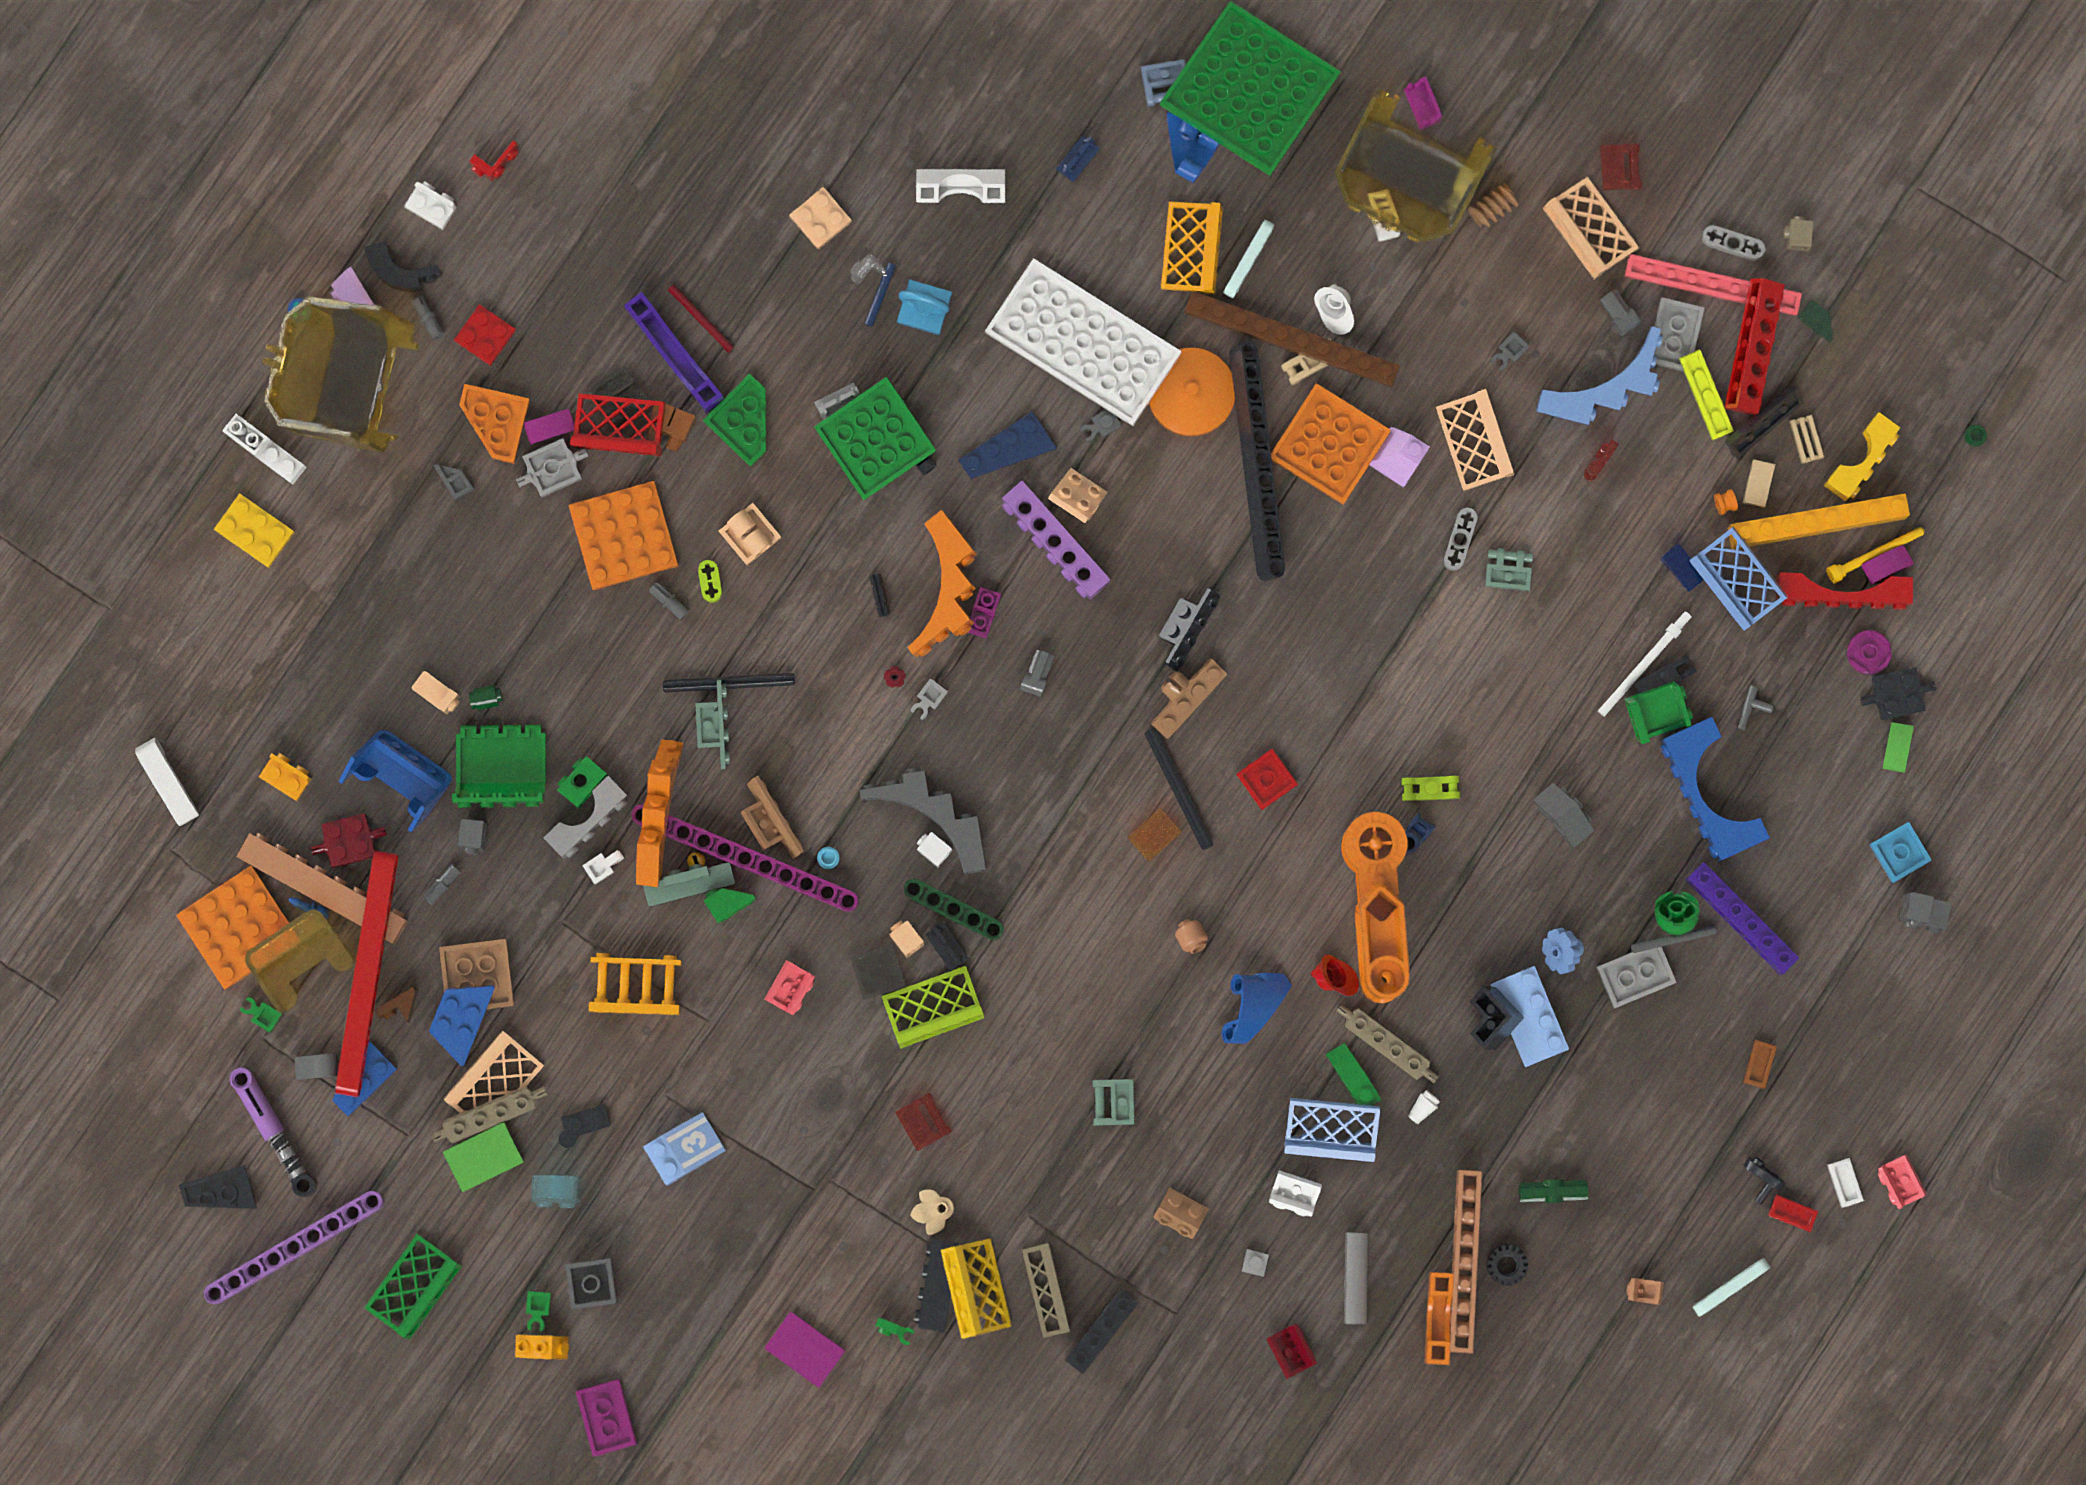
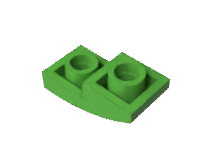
M1891 723L1883 769L1905 773L1914 726Z

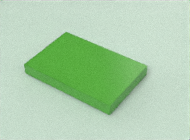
M504 1122L443 1151L462 1192L524 1162Z

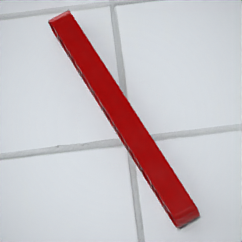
M375 851L373 855L337 1075L336 1094L359 1097L361 1092L397 872L398 854Z

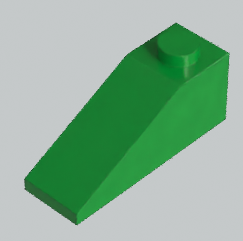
M1345 1043L1325 1054L1355 1104L1372 1106L1381 1100Z

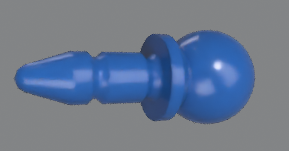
M289 898L291 904L307 912L306 916H311L315 922L322 923L328 919L329 911L325 906L316 905L315 902L310 905L299 898Z

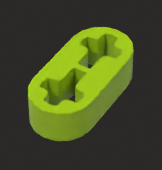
M705 560L698 567L701 592L707 602L715 603L722 596L719 570L715 562ZM706 565L715 568V571L711 572L712 579L708 580L706 573H702V570L706 569ZM710 583H713L714 590H718L714 598H711L708 594L706 595V592L709 591Z

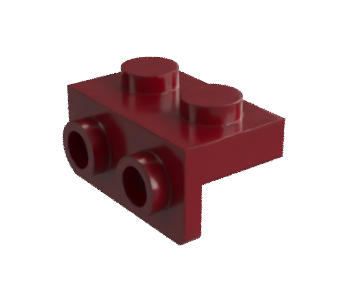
M1297 1324L1286 1327L1266 1338L1286 1379L1317 1364L1314 1352L1309 1348L1304 1339V1333Z

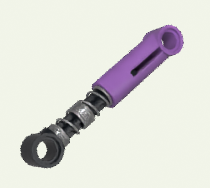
M245 1068L235 1069L230 1075V1083L238 1093L264 1140L271 1141V1146L276 1150L275 1154L280 1162L285 1165V1171L289 1172L293 1192L300 1197L312 1196L317 1190V1182L310 1176L308 1171H305L304 1166H300L299 1158L295 1157L296 1153L292 1149L293 1147L288 1145L289 1141H286L283 1136L285 1129L257 1083L254 1074ZM245 1073L248 1081L245 1085L240 1086L237 1078L240 1074ZM248 1090L251 1091L260 1108L256 1106ZM306 1179L310 1183V1188L307 1192H302L299 1184L302 1180Z

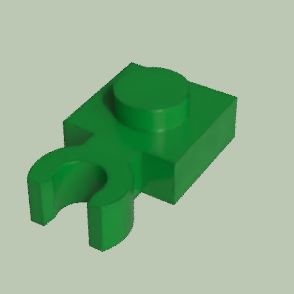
M247 997L246 1000L251 1002L252 1007L249 1010L241 1007L240 1011L247 1015L253 1014L254 1017L251 1022L271 1033L283 1014L264 1002L258 1007L257 1002L253 998Z
M528 1291L526 1314H532V1318L527 1324L528 1330H532L534 1322H539L540 1331H544L545 1322L542 1319V1315L549 1316L551 1293Z

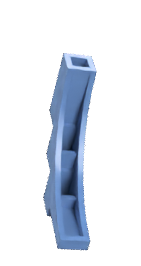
M1650 327L1645 343L1635 359L1610 381L1595 388L1579 392L1560 393L1541 390L1536 412L1589 425L1590 421L1594 422L1597 409L1593 408L1594 404L1619 411L1621 406H1626L1628 394H1625L1626 390L1652 396L1653 392L1657 393L1660 380L1657 379L1658 374L1649 371L1650 368L1654 369L1657 356L1654 355L1656 347H1660L1663 334H1660L1661 329Z

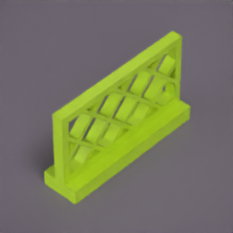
M966 966L881 996L900 1049L984 1019ZM964 973L966 981L963 988L951 984L954 976ZM940 982L946 985L941 996L930 992L934 983ZM967 985L969 987L970 992L965 990ZM949 987L960 991L956 1002L944 998ZM920 990L925 993L920 1004L909 999L912 991ZM963 993L973 998L974 1005L969 1007L959 1005ZM928 994L939 999L935 1010L923 1006ZM897 997L904 1000L900 1010L896 1011L890 1008L888 1000ZM942 1001L953 1005L950 1014L943 1015L937 1012ZM907 1002L918 1007L913 1018L902 1013ZM921 1008L933 1013L928 1022L923 1023L916 1020ZM892 1013L897 1014L895 1020ZM900 1016L910 1020L911 1023L908 1029L899 1032L896 1024Z

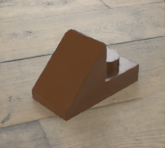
M412 987L374 1009L377 1017L380 1019L384 1017L387 1020L396 1015V1010L400 1009L405 1020L410 1023L418 993L417 990Z

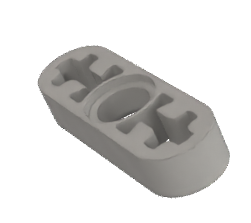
M1709 226L1702 234V241L1706 246L1748 260H1759L1765 252V245L1762 241L1718 226ZM1714 231L1716 232V237L1722 238L1723 234L1727 236L1723 240V245H1720V239L1710 241V237L1707 234ZM1731 237L1737 238L1740 243L1739 247L1736 249L1730 248L1727 244L1728 239ZM1744 241H1747V247L1752 248L1753 245H1757V250L1760 252L1753 255L1751 254V249L1745 248L1744 252L1740 250L1744 246Z
M1464 508L1457 515L1443 559L1444 566L1450 571L1459 570L1464 563L1477 522V514L1471 508ZM1466 513H1469L1470 518L1473 519V522L1469 521L1466 529H1470V533L1465 529H1457V526L1462 528L1464 519L1461 516H1465ZM1459 533L1464 534L1467 538L1466 543L1461 546L1457 545L1454 541V536ZM1451 546L1457 550H1464L1463 553L1458 552L1457 560L1460 563H1456L1454 566L1450 565L1451 561L1448 560V557L1452 558L1455 551L1450 549Z

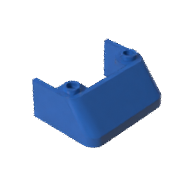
M380 730L351 756L338 782L342 784L352 774L362 781H370L375 776L410 800L407 809L414 819L408 831L412 832L428 817L449 787L452 777L443 768L391 732Z

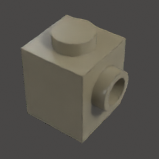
M1798 216L1791 219L1788 225L1784 226L1783 238L1787 239L1786 250L1809 251L1812 245L1813 221L1807 220L1806 217Z

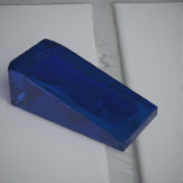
M1679 543L1660 558L1688 592L1704 580L1691 564V558Z

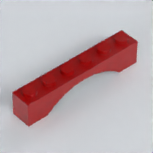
M1779 573L1776 576V582L1788 596L1782 602V606H1795V603H1804L1805 607H1817L1818 603L1826 604V607L1838 608L1840 604H1849V608H1862V605H1871V609H1884V606H1893L1894 610H1906V606L1909 607L1913 604V577L1891 576L1883 583L1871 589L1859 592H1839L1819 586L1802 573ZM1776 592V600H1778L1780 596Z

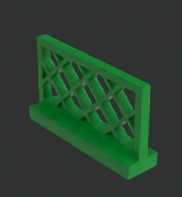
M416 1234L364 1308L395 1330L400 1336L410 1340L462 1268V1265L419 1234ZM420 1241L425 1245L426 1255L415 1257L414 1248ZM440 1256L446 1260L441 1268L432 1270L431 1257ZM427 1258L429 1271L417 1273L415 1260ZM412 1261L413 1273L402 1275V1264ZM429 1274V1285L419 1288L418 1276ZM414 1277L415 1289L404 1291L402 1279ZM398 1280L400 1292L388 1294L387 1285L390 1281ZM416 1292L417 1302L414 1306L406 1307L404 1295ZM400 1295L402 1308L391 1310L389 1297ZM385 1298L387 1311L377 1312L372 1308L378 1299ZM403 1311L404 1320L398 1327L392 1323L391 1313Z

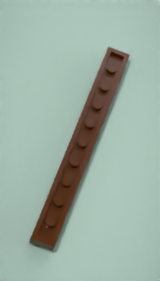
M1192 291L1185 309V314L1301 354L1391 388L1400 368L1398 364Z

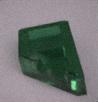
M1811 300L1797 319L1830 343L1833 340L1830 314Z

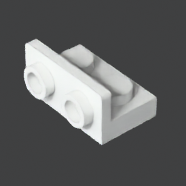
M416 182V188L405 204V208L443 230L457 208L453 203L454 199L445 193L440 195L434 192L435 188L427 182H423V184Z

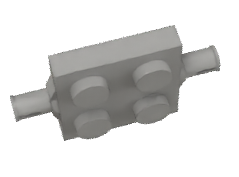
M563 438L523 456L528 474L516 479L519 488L532 482L537 487L542 498L582 479L577 470V461L588 457L585 448L572 454Z

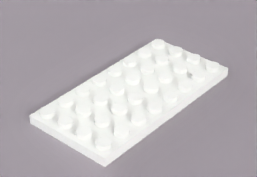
M1034 258L985 330V333L1132 426H1134L1182 354L1180 350Z

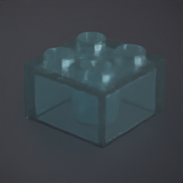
M532 1175L531 1202L537 1203V1207L552 1208V1203H559V1208H575V1204H580L581 1177Z

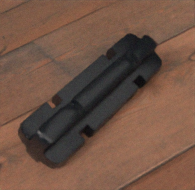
M880 573L873 574L869 578L871 585H873L872 590L876 606H878L879 617H885L890 615V610L886 604L888 602L884 585H882V577Z

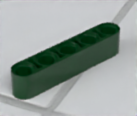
M910 879L905 883L904 894L915 903L988 940L997 941L1003 936V925L998 920L920 880ZM917 884L920 887V892L914 896L910 895L907 891L909 885ZM931 894H937L940 897V902L935 906L927 902ZM949 905H958L960 907L959 914L956 916L948 914L947 908ZM969 915H978L980 918L979 924L976 926L969 925L967 922ZM991 924L999 926L1000 933L996 936H990L987 928Z

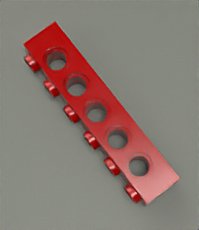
M1764 278L1750 279L1724 407L1726 409L1743 414H1759V409L1762 405L1763 389L1766 385L1767 370L1771 360L1772 345L1775 341V330L1779 320L1781 301L1784 297V284Z

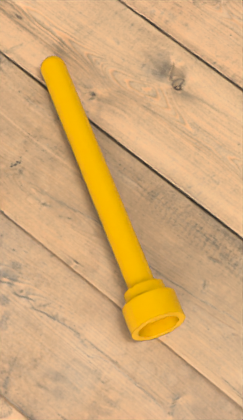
M1922 527L1916 528L1842 566L1834 564L1826 568L1828 577L1835 584L1843 580L1846 573L1887 551L1922 536L1925 531Z

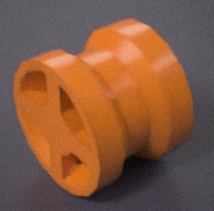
M1732 489L1727 490L1725 494H1714L1715 505L1720 515L1726 514L1729 510H1738L1737 499Z

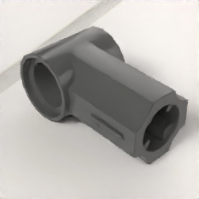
M1616 289L1600 299L1601 304L1612 318L1614 328L1621 336L1626 335L1641 325L1638 315L1632 308H1628Z
M1036 650L1020 690L1038 697L1042 696L1047 683V675L1054 659L1053 655Z

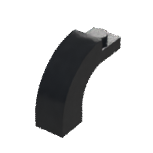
M386 241L364 247L368 262L375 274L386 285L396 290L419 292L422 291L420 282L429 284L436 282L437 278L442 277L437 264L416 270L399 268L391 259Z

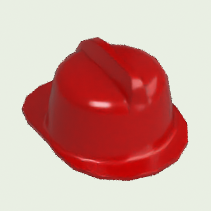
M1330 954L1325 955L1321 963L1311 971V976L1316 979L1318 986L1322 990H1335L1346 996H1353L1358 992L1359 979L1353 968Z

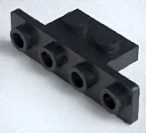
M1210 587L1207 588L1198 606L1180 598L1159 634L1161 639L1175 645L1165 661V664L1175 672H1178L1185 663L1189 651L1195 645L1201 630L1206 626L1213 609L1218 605L1220 595Z

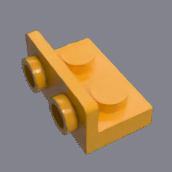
M271 753L269 756L271 759L259 775V778L298 801L312 780L307 776L309 771L299 765L296 768L289 765L290 759L280 753L277 756Z

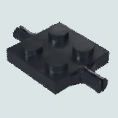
M1916 667L1871 677L1874 687L1873 695L1860 697V701L1869 700L1861 702L1862 706L1875 703L1881 720L1926 711L1923 700L1924 693L1936 691V687H1927L1936 684L1934 681L1922 684Z

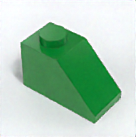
M717 888L711 890L706 894L707 898L703 900L718 924H721L757 901L754 895L723 888L719 891Z

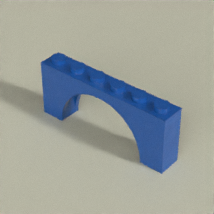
M1710 717L1663 739L1660 749L1665 758L1669 757L1672 764L1670 770L1674 778H1679L1681 786H1679L1684 798L1688 797L1691 804L1689 810L1694 819L1698 818L1701 825L1698 827L1704 839H1708L1710 844L1708 850L1712 858H1717L1718 862L1770 837L1761 818L1745 822L1731 821L1714 813L1703 801L1696 780L1698 763L1707 747L1721 738L1713 718Z

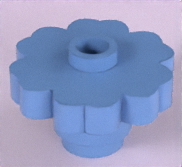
M1563 928L1549 931L1548 938L1543 939L1542 952L1546 955V964L1552 971L1557 970L1559 974L1574 971L1575 964L1580 962V956L1584 951L1582 942L1571 931L1565 932Z

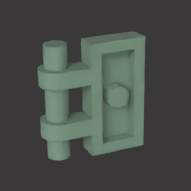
M1497 548V550L1488 549L1487 558L1496 559V564H1487L1485 587L1530 591L1532 568H1524L1523 562L1532 563L1533 554L1524 553V551L1520 550L1509 552L1504 551L1502 548ZM1503 561H1516V567L1505 566Z

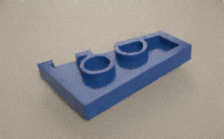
M369 1041L359 1097L335 1094L332 1101L349 1117L397 1068Z

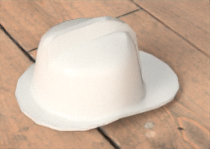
M1336 284L1319 289L1315 294L1314 300L1325 326L1336 334L1350 332L1354 325V316L1350 308L1351 299L1349 293Z

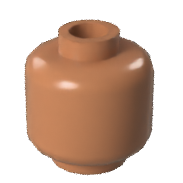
M1187 919L1178 925L1179 928L1175 933V937L1183 951L1195 954L1206 947L1208 935L1199 921Z

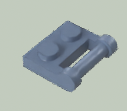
M1184 59L1141 67L1147 107L1161 102L1166 93L1153 95L1152 89L1171 86L1185 67Z

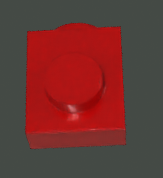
M513 140L492 167L474 154L469 160L472 166L471 170L477 176L482 177L484 175L490 181H493L495 177L498 179L504 173V166L509 160L513 161L518 155V143Z

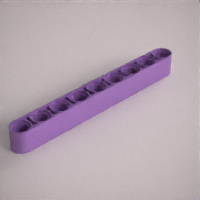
M369 1191L209 1284L204 1290L205 1299L211 1304H219L378 1212L384 1206V1197L381 1193ZM372 1195L377 1196L379 1200L378 1205L374 1208L368 1205V1198ZM353 1206L359 1210V1215L356 1219H351L348 1216V1211ZM332 1218H336L339 1221V1227L335 1231L330 1230L328 1226ZM315 1229L319 1232L320 1237L317 1242L313 1243L309 1239V1233ZM293 1241H297L300 1245V1250L296 1254L291 1253L289 1250V1245ZM276 1252L280 1256V1262L274 1266L270 1263V1256ZM254 1264H257L261 1269L257 1277L252 1276L250 1273V1268ZM235 1275L241 1280L240 1286L236 1289L230 1284L231 1278ZM214 1287L219 1288L221 1291V1296L218 1300H214L211 1297V1290Z

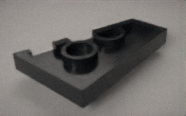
M245 1165L179 1185L185 1207L257 1209Z

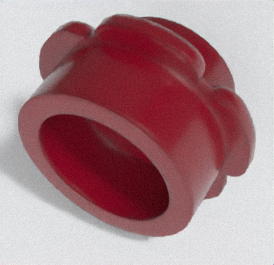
M892 666L889 670L885 671L884 679L888 687L899 688L904 684L906 674L899 667Z

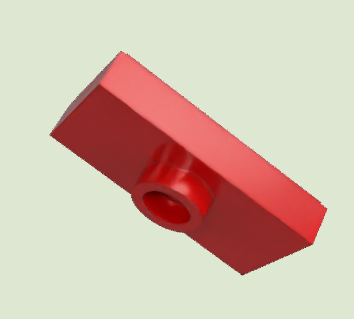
M1775 1195L1767 1216L1811 1232L1818 1211Z

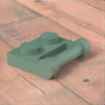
M1133 1079L1093 1080L1096 1119H1093L1094 1126L1134 1125ZM1104 1087H1111V1118H1105Z

